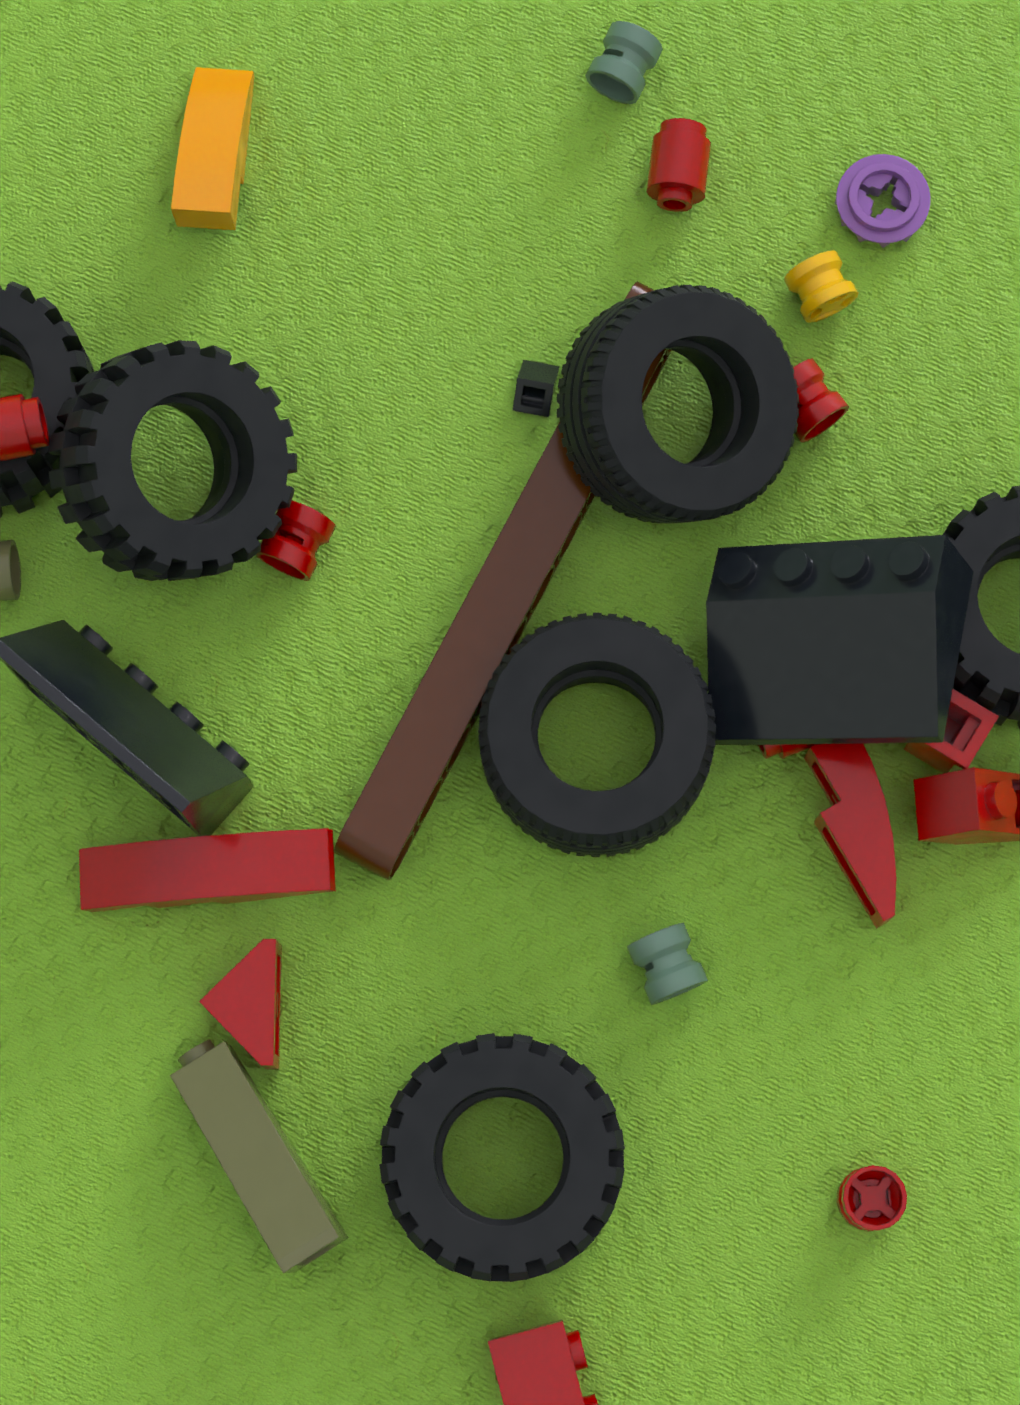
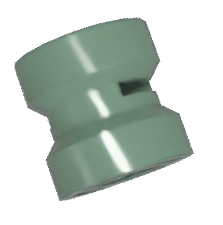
M616 21L611 24L603 40L605 47L603 54L594 58L585 76L587 82L600 94L620 103L633 104L637 102L646 85L643 77L646 70L654 68L663 48L659 40L644 28L630 22Z
M684 923L661 929L627 946L634 965L646 970L645 976L647 981L644 989L651 1005L681 995L708 982L701 963L693 960L686 951L691 939Z

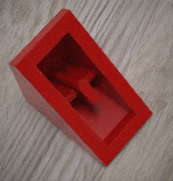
M263 939L199 1001L238 1043L267 1070H279L282 945L277 939Z

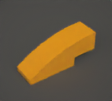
M195 68L183 119L172 194L171 211L177 227L236 230L240 184H244L254 85L253 71Z

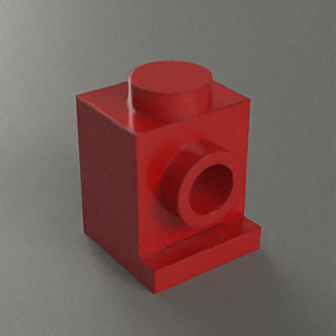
M953 689L943 742L907 743L903 750L941 773H948L954 765L962 769H968L999 716Z

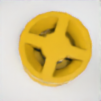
M835 250L825 251L804 260L791 269L784 278L789 291L799 295L802 301L800 312L808 323L817 322L838 313L858 297L855 285L851 281L845 280L840 272L843 262Z

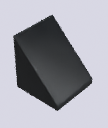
M523 359L517 377L513 411L549 417L560 366Z

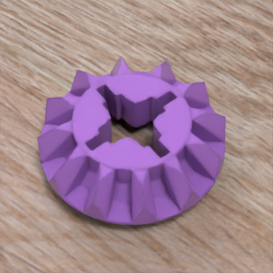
M889 154L867 156L852 164L839 181L835 204L840 214L841 226H847L856 234L859 242L867 240L879 243L882 248L890 243L901 240L907 242L924 225L931 202L929 186L923 174L909 161ZM890 184H893L891 204L897 208L896 211L886 208L881 215L877 214L876 218L871 217L873 200L868 195L871 194L878 197L882 194L883 190L887 191Z

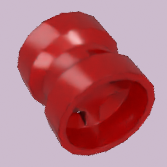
M813 358L807 359L793 367L794 379H796L798 386L797 394H799V403H797V408L799 409L798 427L794 434L802 443L826 431L842 418L849 409L848 404L839 392L831 391L824 383L825 373Z
M292 500L289 508L277 509L275 515L281 518L282 525L273 538L261 541V551L256 556L284 574L309 581L318 565L315 555L320 545L329 542L336 525L322 513Z
M871 1165L853 1170L843 1178L838 1187L836 1201L840 1214L848 1224L860 1230L878 1231L891 1227L901 1219L906 1209L907 1193L904 1183L895 1172L886 1167Z

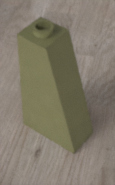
M207 1040L183 1054L178 1059L182 1068L170 1076L282 1272H296L348 1239L349 1237L232 1046L224 1041L215 1047L211 1040Z

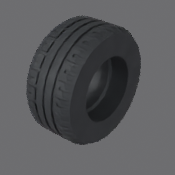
M676 285L647 292L614 304L611 308L602 311L600 316L594 317L589 326L580 332V337L575 339L572 345L573 350L568 352L565 358L567 362L562 366L561 374L563 378L559 379L558 388L560 389L559 394H557V403L559 404L557 418H560L558 428L559 432L563 433L564 438L561 440L563 447L567 449L566 455L569 461L574 462L573 469L576 474H580L581 481L585 486H590V491L594 496L600 497L601 502L607 506L612 505V509L618 513H624L627 517L637 518L643 522H695L715 519L732 514L733 511L741 510L746 504L755 501L757 496L762 495L767 490V485H771L776 480V474H780L784 467L783 461H787L790 455V447H793L795 438L793 434L797 431V418H799V409L797 408L799 394H797L798 386L793 375V365L789 361L790 357L787 351L783 349L780 337L776 336V331L771 325L767 326V321L761 314H757L756 309L750 305L746 306L745 302L740 298H734L732 294L725 291L720 292L719 289L713 287ZM664 349H670L683 355L696 366L708 386L712 400L713 414L709 436L697 456L686 464L673 459L658 446L651 436L643 416L642 388L644 379L651 363Z
M583 613L573 618L571 616L563 617L562 621L557 622V620L548 623L546 627L541 626L535 629L534 634L526 635L521 643H517L511 648L509 655L506 654L500 666H497L493 672V678L489 680L486 693L482 699L478 729L479 747L484 774L497 803L501 805V809L511 818V821L516 826L519 825L524 833L531 835L539 843H547V847L555 850L559 849L567 854L574 852L577 853L576 856L591 855V857H600V854H606L609 857L618 853H630L631 849L635 848L638 850L648 843L651 844L657 841L658 837L667 834L673 826L675 827L681 821L684 815L686 816L691 806L697 800L710 770L715 749L716 724L714 721L716 717L712 707V698L707 693L708 686L705 680L702 679L701 672L698 667L694 668V661L689 655L684 654V650L679 644L675 645L672 643V638L666 634L663 636L655 627L649 628L645 622L639 620L635 622L627 616L620 618L617 617V614H608L606 616L602 615V613H593V616H587L586 613ZM604 683L628 691L644 704L654 725L655 744L648 764L635 779L616 789L590 791L576 788L563 782L549 769L540 752L538 728L547 705L561 692L581 684Z

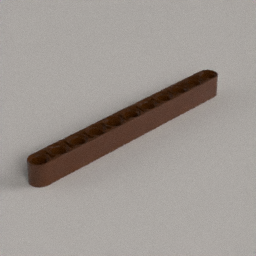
M637 281L625 299L654 291V289ZM662 350L651 363L643 383L642 406L672 350ZM558 426L336 842L334 853L388 881L392 879L402 863L480 715L482 699L486 693L488 682L493 678V672L497 666H500L506 654L509 655L511 648L518 643L595 497L590 491V486H585L581 481L580 474H576L573 469L574 462L569 461L566 455L567 449L563 447L561 440L564 438L563 433L559 432Z

